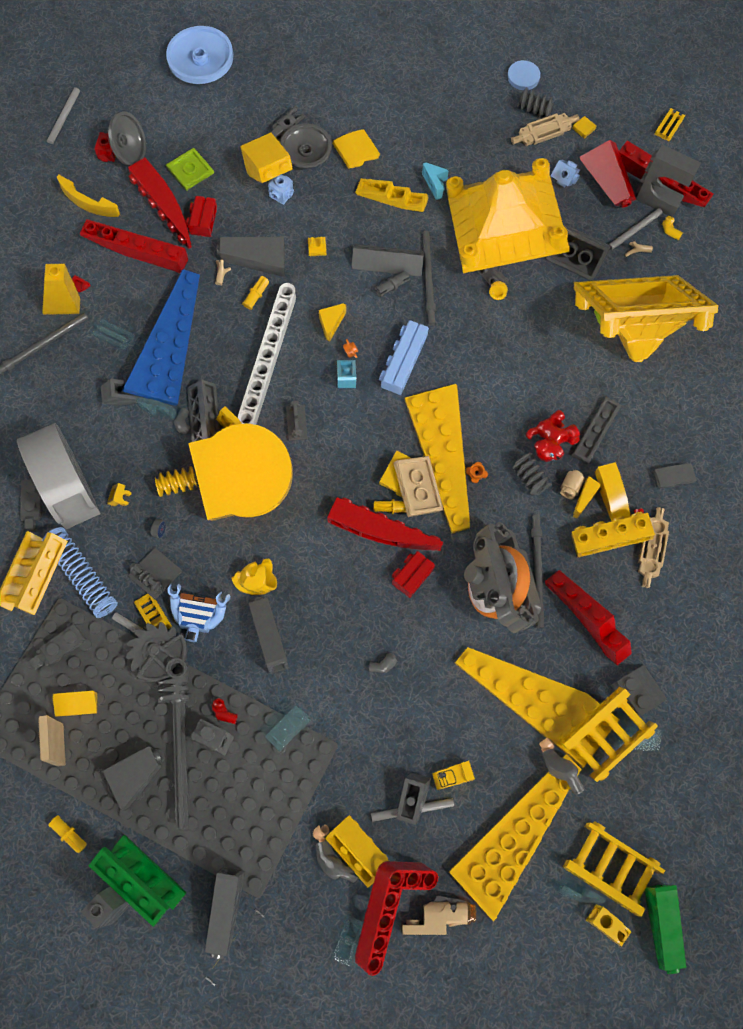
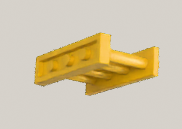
M27 531L0 588V606L10 611L16 607L26 613L35 615L68 541L48 532L44 541H42L43 538Z
M618 687L559 741L566 749H575L594 770L589 776L596 782L607 778L609 771L644 739L653 736L655 729L658 727L656 723L651 721L645 723L627 703L628 700L626 698L630 694L622 687ZM621 707L639 728L632 737L612 717V711L615 708ZM601 721H606L624 742L616 751L596 730V726ZM586 735H591L609 756L601 765L581 744V739Z
M595 821L593 823H586L584 827L591 831L577 858L573 859V861L566 860L562 868L634 915L642 917L645 908L640 905V898L653 873L664 874L665 870L660 867L661 863L651 857L647 859L604 831L605 827ZM598 836L609 842V845L595 871L590 873L584 869V862ZM618 848L628 854L614 882L608 885L602 881L604 878L602 875ZM635 860L645 865L646 869L633 894L627 897L621 893V886Z

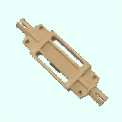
M556 113L528 123L526 127L520 129L518 136L511 138V142H513V145L523 142L525 146L563 135L564 132L571 129L572 123L579 121V116L576 114L568 117L565 113L560 115Z
M656 508L655 517H650L655 536L652 540H648L645 558H643L646 541L641 544L638 573L644 576L642 587L650 588L651 578L658 577L660 569L663 567L669 531H667L669 522L663 520L664 508ZM662 536L664 537L663 547H662V543H661V541H662ZM661 552L660 562H658L659 553Z

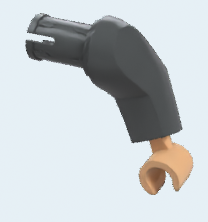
M545 738L539 745L542 748V757L549 773L560 780L567 781L574 795L582 793L585 788L577 776L578 768L571 761L559 757L553 749L554 745L552 742Z
M318 825L313 831V836L319 840L315 847L318 864L321 869L333 880L342 878L355 883L358 879L357 876H354L355 872L350 867L343 865L341 860L334 855L332 846L328 841H325V836L329 833L328 826L324 825L320 830Z

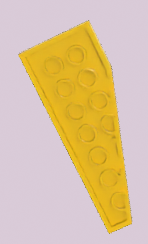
M467 647L455 664L544 737L548 738L582 768L585 767L587 762L575 749H566L559 741L600 703L585 692ZM612 714V717L618 722L620 719ZM601 721L596 726V730L604 739L612 730L606 721ZM586 735L581 739V744L593 756L600 747L591 735Z

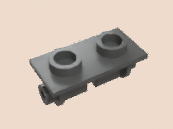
M496 267L477 270L490 286L496 281H501L506 286L509 283L507 277L500 271H496Z
M292 401L290 406H286L289 441L307 440L305 405L299 404V401Z

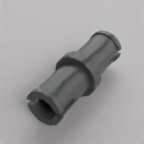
M402 271V273L395 277H389L386 282L375 287V290H377L375 291L376 294L382 297L390 291L397 290L400 285L410 281V278H407L409 277L408 273Z

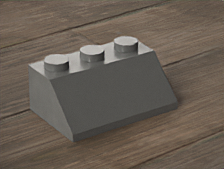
M563 224L568 231L569 252L547 256L546 259L593 281L611 246Z

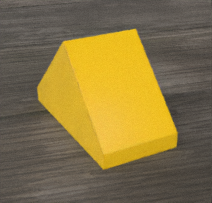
M339 304L319 310V320L326 340L330 341L343 320L346 314V304Z

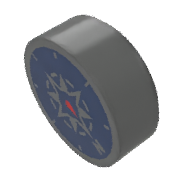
M156 519L151 527L152 537L158 539L163 537L166 529L165 520Z

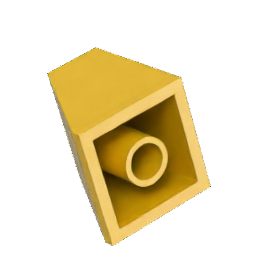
M268 133L240 146L247 174L260 183H264L293 169L289 153L272 133Z

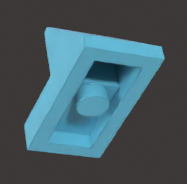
M423 163L422 175L435 199L438 200L443 196V191L445 190L443 181L448 179L449 171L429 163Z
M337 360L338 388H356L355 360Z

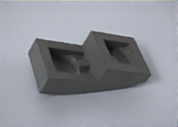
M692 464L668 466L653 471L658 488H670L678 484H691L697 481Z

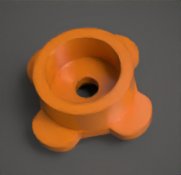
M346 339L347 343L343 347L348 357L355 356V358H358L356 355L358 349L355 343H350Z
M476 462L471 467L466 468V474L470 475L473 483H478L480 479L487 478L488 472L485 471L484 466L480 462Z

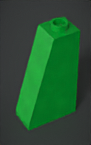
M668 884L647 886L644 893L659 969L666 971L667 974L680 973V969L686 968L677 886Z

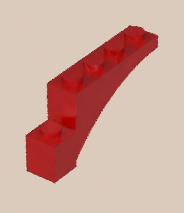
M560 570L545 581L546 586L575 614L595 639L605 656L613 663L619 665L632 654L630 640L616 629L614 615Z

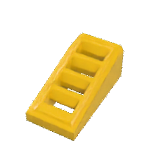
M591 477L586 479L573 513L575 518L579 517L600 488L601 484Z
M149 594L134 602L146 624H152L158 629L159 623L162 622L167 627V630L172 627L157 601ZM149 601H152V602H153V603H151L150 605H148L147 607H145V608L142 609V607H141L142 605L146 604V603L149 602ZM154 607H156V609L153 610L152 612H150L149 614H147V615L145 614V613L148 612L149 610H151V609H153ZM160 614L159 617L155 618L154 620H152V621L150 622V619H151V618H153V617H155L156 615Z

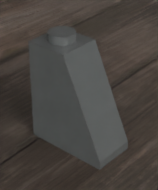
M148 746L103 770L121 810L129 809L162 767L159 762L162 758L157 749L153 750L152 747Z

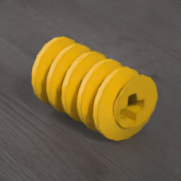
M189 466V472L182 468L181 474H179L175 469L173 475L167 471L166 477L161 472L158 479L155 477L160 497L163 496L164 491L167 495H170L171 489L177 494L179 487L182 492H186V486H188L190 491L193 490L194 484L197 487L192 466Z

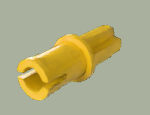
M260 276L254 287L249 289L250 293L242 302L244 307L252 310L257 300L262 297L263 291L269 284L266 277Z
M392 499V501H375L373 503L374 511L391 512V514L407 513L404 501Z
M59 815L51 820L48 826L61 837L60 840L62 842L65 841L76 853H80L86 847V842L74 831L75 828L68 826Z

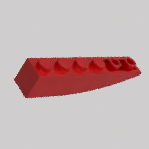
M627 140L619 150L626 171L641 180L651 161L652 155ZM658 177L663 185L684 195L682 201L705 208L714 193L694 181H691L688 187L673 179Z
M146 157L129 166L130 175L128 177L133 185L137 184L140 194L148 198V203L153 209L156 208L158 210L157 213L161 220H166L172 233L176 232L179 242L182 245L185 244L190 249L192 246L185 219L174 194L165 180Z
M86 219L80 231L81 236L112 251L181 273L188 261L187 252L184 247Z
M337 497L327 517L328 523L378 543L401 548L441 551L443 542L440 541L439 537L423 534L418 528L413 527L411 529L399 520L393 521L382 513L378 512L376 514L371 512L366 506L352 504V501L347 498L341 499Z

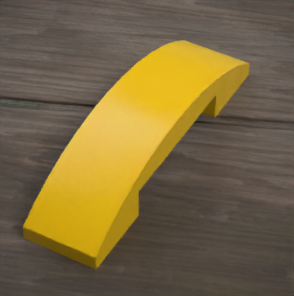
M58 174L57 179L62 191L78 207L100 216L119 217L120 212L117 204L103 197L97 202L76 191L72 181Z

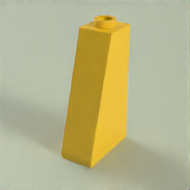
M46 264L42 313L79 314L80 296L65 264Z

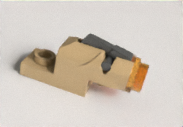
M436 896L433 902L423 905V924H419V920H406V924H402V934L446 935V925L452 927L461 924L470 925L471 922H476V905L463 900Z

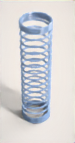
M58 527L49 531L48 533L53 534L62 532L59 537L64 540H70L65 547L74 544L70 550L61 555L58 565L65 571V575L69 576V580L72 581V585L76 586L75 588L79 591V595L83 596V600L90 606V610H93L94 616L101 618L112 612L118 602H116L113 596L108 597L110 592H105L107 587H101L103 582H98L100 577H95L96 572H91L93 567H88L89 562H85L86 558L81 557L82 553L78 552L79 548L75 547V543H71L72 539L68 538L65 529ZM74 549H77V551L73 555L61 560L67 553ZM77 554H80V556L76 560L65 565V563L70 558ZM84 559L79 565L69 569L75 562ZM87 564L81 571L72 574L77 568ZM91 568V570L83 577L76 579V577L83 571ZM94 573L90 579L80 583L85 577ZM98 578L92 585L83 588L87 583ZM101 583L94 591L87 593L92 587ZM105 588L100 594L93 598H90L97 591ZM108 593L102 600L94 603L99 597ZM91 594L87 599L84 598V596ZM98 604L95 609H92V605ZM110 605L107 609L101 611L103 608Z

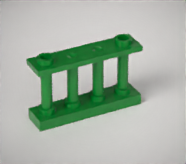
M125 835L121 837L111 851L106 847L102 848L88 865L153 927L169 908L175 909L187 893Z

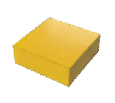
M584 116L573 125L572 129L585 139L597 126Z

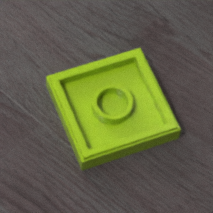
M195 148L166 164V168L186 191L214 174V170Z

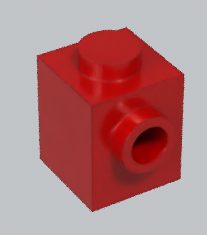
M100 132L94 148L97 158L103 162H115L116 156L111 149L108 133Z

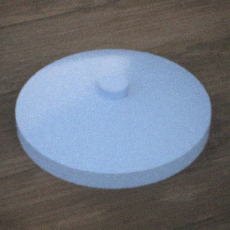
M194 26L180 31L171 39L167 47L166 57L170 70L177 78L192 84H205L213 82L227 73L233 62V49L229 38L220 30L209 26Z

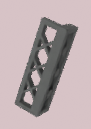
M200 380L187 387L192 442L211 438L220 431V423L216 420L219 414L216 384ZM198 389V393L195 398L194 391ZM199 405V412L196 415V409ZM201 422V428H200V430H199V432H198L197 427H198L199 423Z

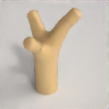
M633 241L629 245L634 248L628 251L625 256L628 257L630 254L637 252L651 253L653 247L640 245Z
M221 259L220 262L216 260L218 267L216 285H222L224 275L231 270L230 267L224 269V260Z

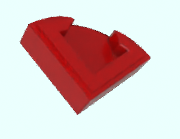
M76 275L72 278L78 293L91 286L89 282Z

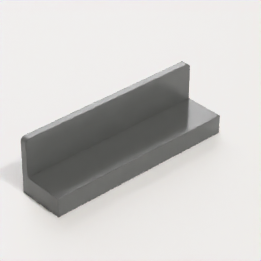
M354 244L352 269L400 274L402 271H406L408 275L421 276L424 251Z

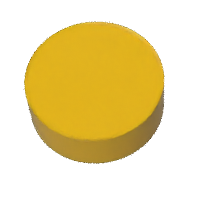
M501 281L494 282L489 289L490 296L495 300L504 299L508 292L506 284Z

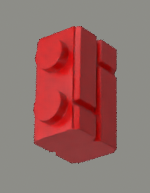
M196 196L194 203L191 202V217H187L186 226L189 228L191 235L211 237L217 212L215 198Z
M416 551L414 555L410 553L404 561L405 566L402 569L398 568L392 575V578H394L392 585L409 598L412 597L435 568V564L419 551Z

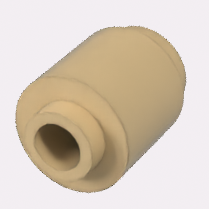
M577 470L569 471L560 487V494L568 499H574L575 496H578L585 481L583 474Z

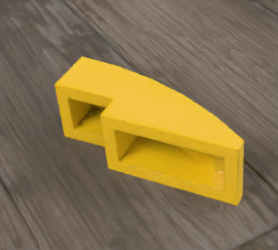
M616 462L598 467L595 475L598 483L601 484L600 493L611 522L612 519L617 517H631L625 488Z

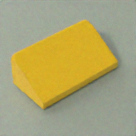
M82 691L53 694L55 717L96 714L97 692Z

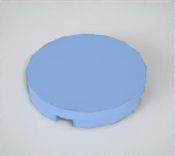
M517 61L508 69V81L514 88L524 90L526 87L528 90L533 89L540 80V70L530 61Z

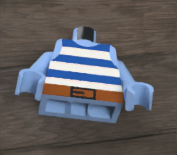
M169 585L167 591L171 595V611L175 622L179 624L180 628L187 629L186 641L197 642L199 632L209 633L210 629H214L223 620L226 603L230 600L229 594L225 600L221 598L222 592L216 596V599L181 593L179 596L181 585H177L178 591H173L172 585Z

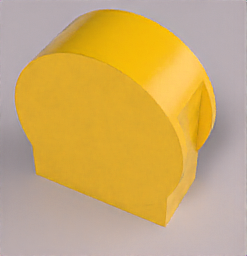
M246 423L236 424L222 429L211 438L188 443L207 520L213 521L234 515L239 517L264 515L280 505L290 490L293 467L289 453L283 442L273 432L264 427Z

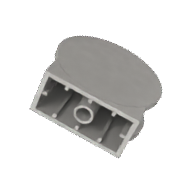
M56 423L17 439L18 448L27 470L46 507L58 524L61 523L65 529H69L101 514L80 466Z

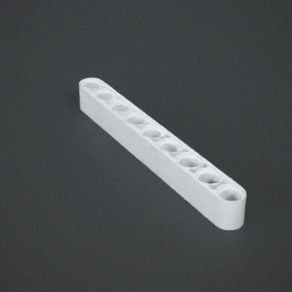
M284 283L279 288L238 414V419L242 422L241 424H245L243 421L247 419L251 420L247 424H257L296 301L295 287L290 283ZM261 371L266 372L265 374H259ZM255 387H260V388H261V389L258 390V391L253 390ZM251 403H255V404H256L254 407H249V406H248V405L251 404Z

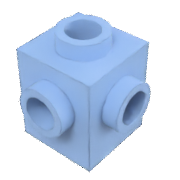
M559 160L551 177L557 180L556 183L563 187L571 186L579 179L580 175L578 173L580 169L576 168L577 164L570 160L568 162Z
M279 175L270 179L268 183L269 197L283 205L293 195V181L288 176Z

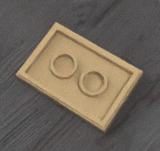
M429 456L394 462L408 517L444 510Z
M47 715L39 716L41 761L58 767L65 766L63 723Z

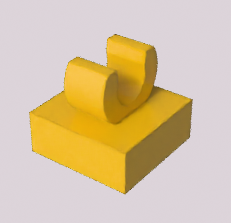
M325 237L308 238L309 256L326 255Z
M117 483L112 486L107 504L111 506L118 504L126 506L129 502L123 500V495L130 496L131 492L124 490L125 485Z

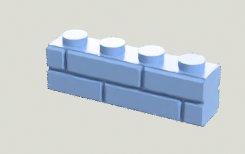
M411 320L408 321L406 326H402L400 336L402 337L400 341L396 340L393 347L395 352L393 356L389 355L386 362L388 368L386 371L383 370L380 375L381 388L399 395L402 394L428 336L429 328Z

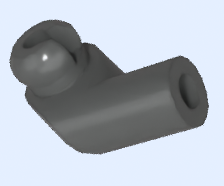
M181 408L174 420V425L179 433L186 435L190 431V426L186 425L185 421L189 411Z
M387 653L380 663L370 662L369 672H389L396 665L397 659L395 654Z

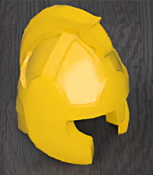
M269 558L263 559L259 565H257L256 561L249 563L241 572L237 571L235 576L231 578L239 591L250 595H263L277 588V579L272 573L273 564Z

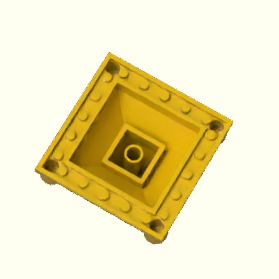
M536 159L532 164V171L516 174L509 170H502L496 172L484 182L464 185L462 178L457 176L447 180L446 191L463 273L569 252L568 231L563 226L550 177V163L547 159Z
M679 275L574 282V290L576 291L575 306L580 310H588L592 306L601 315L600 333L604 334L603 336L607 338L615 337L618 334L629 358L634 362H642L643 359H647L659 347L664 338L686 325L688 321L694 320L693 326L697 327L699 331L709 330V328L713 327L714 314L718 313V305Z

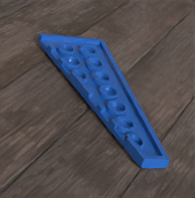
M184 269L181 271L122 392L177 406L200 278L199 274Z

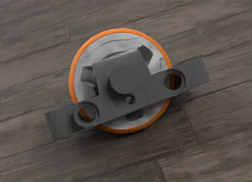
M490 523L476 534L477 538L473 543L476 559L467 566L464 578L468 582L469 597L474 608L486 617L498 619L509 631L517 633L521 630H526L539 621L538 615L541 611V603L526 551L519 548L515 534L507 529L503 523Z

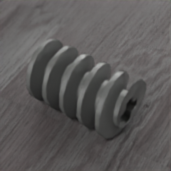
M526 87L520 96L517 108L521 104V110L527 107V112H531L533 109L534 115L539 112L540 117L545 113V117H548L553 110L555 102L552 103L553 97H550L547 101L546 95L540 98V92L534 96V90L528 94V88Z
M527 453L515 462L513 470L518 471L517 476L522 477V483H527L525 487L528 490L531 489L530 494L533 496L544 492L552 483L546 484L549 478L541 477L544 471L537 472L540 465L533 466L536 459L529 460L532 454Z

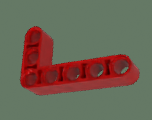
M385 861L377 869L355 954V963L371 976L378 974L383 967L402 889L431 890L437 885L438 874L421 862Z

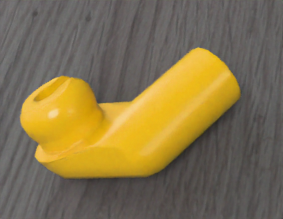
M667 216L662 223L664 231L667 235L679 240L683 232L675 229L673 226L674 218Z

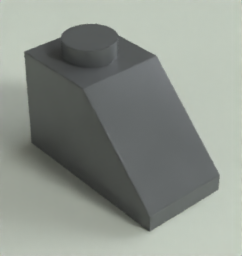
M109 379L101 386L102 404L129 405L145 402L146 398L122 392L127 382L124 380Z
M412 772L405 778L396 819L417 825L427 798L431 778Z

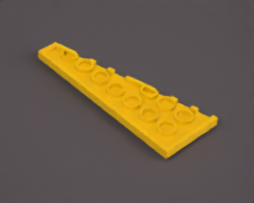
M453 384L406 397L405 403L424 457L429 456L450 531L451 533L470 529L457 385Z
M565 754L562 758L571 761L573 764H575V766L578 768V776L582 769L567 754ZM549 771L449 871L452 877L492 921L497 918L501 908L506 903L509 894L518 882L521 873L530 861L545 831L550 826L553 817L571 789L567 781L552 776Z

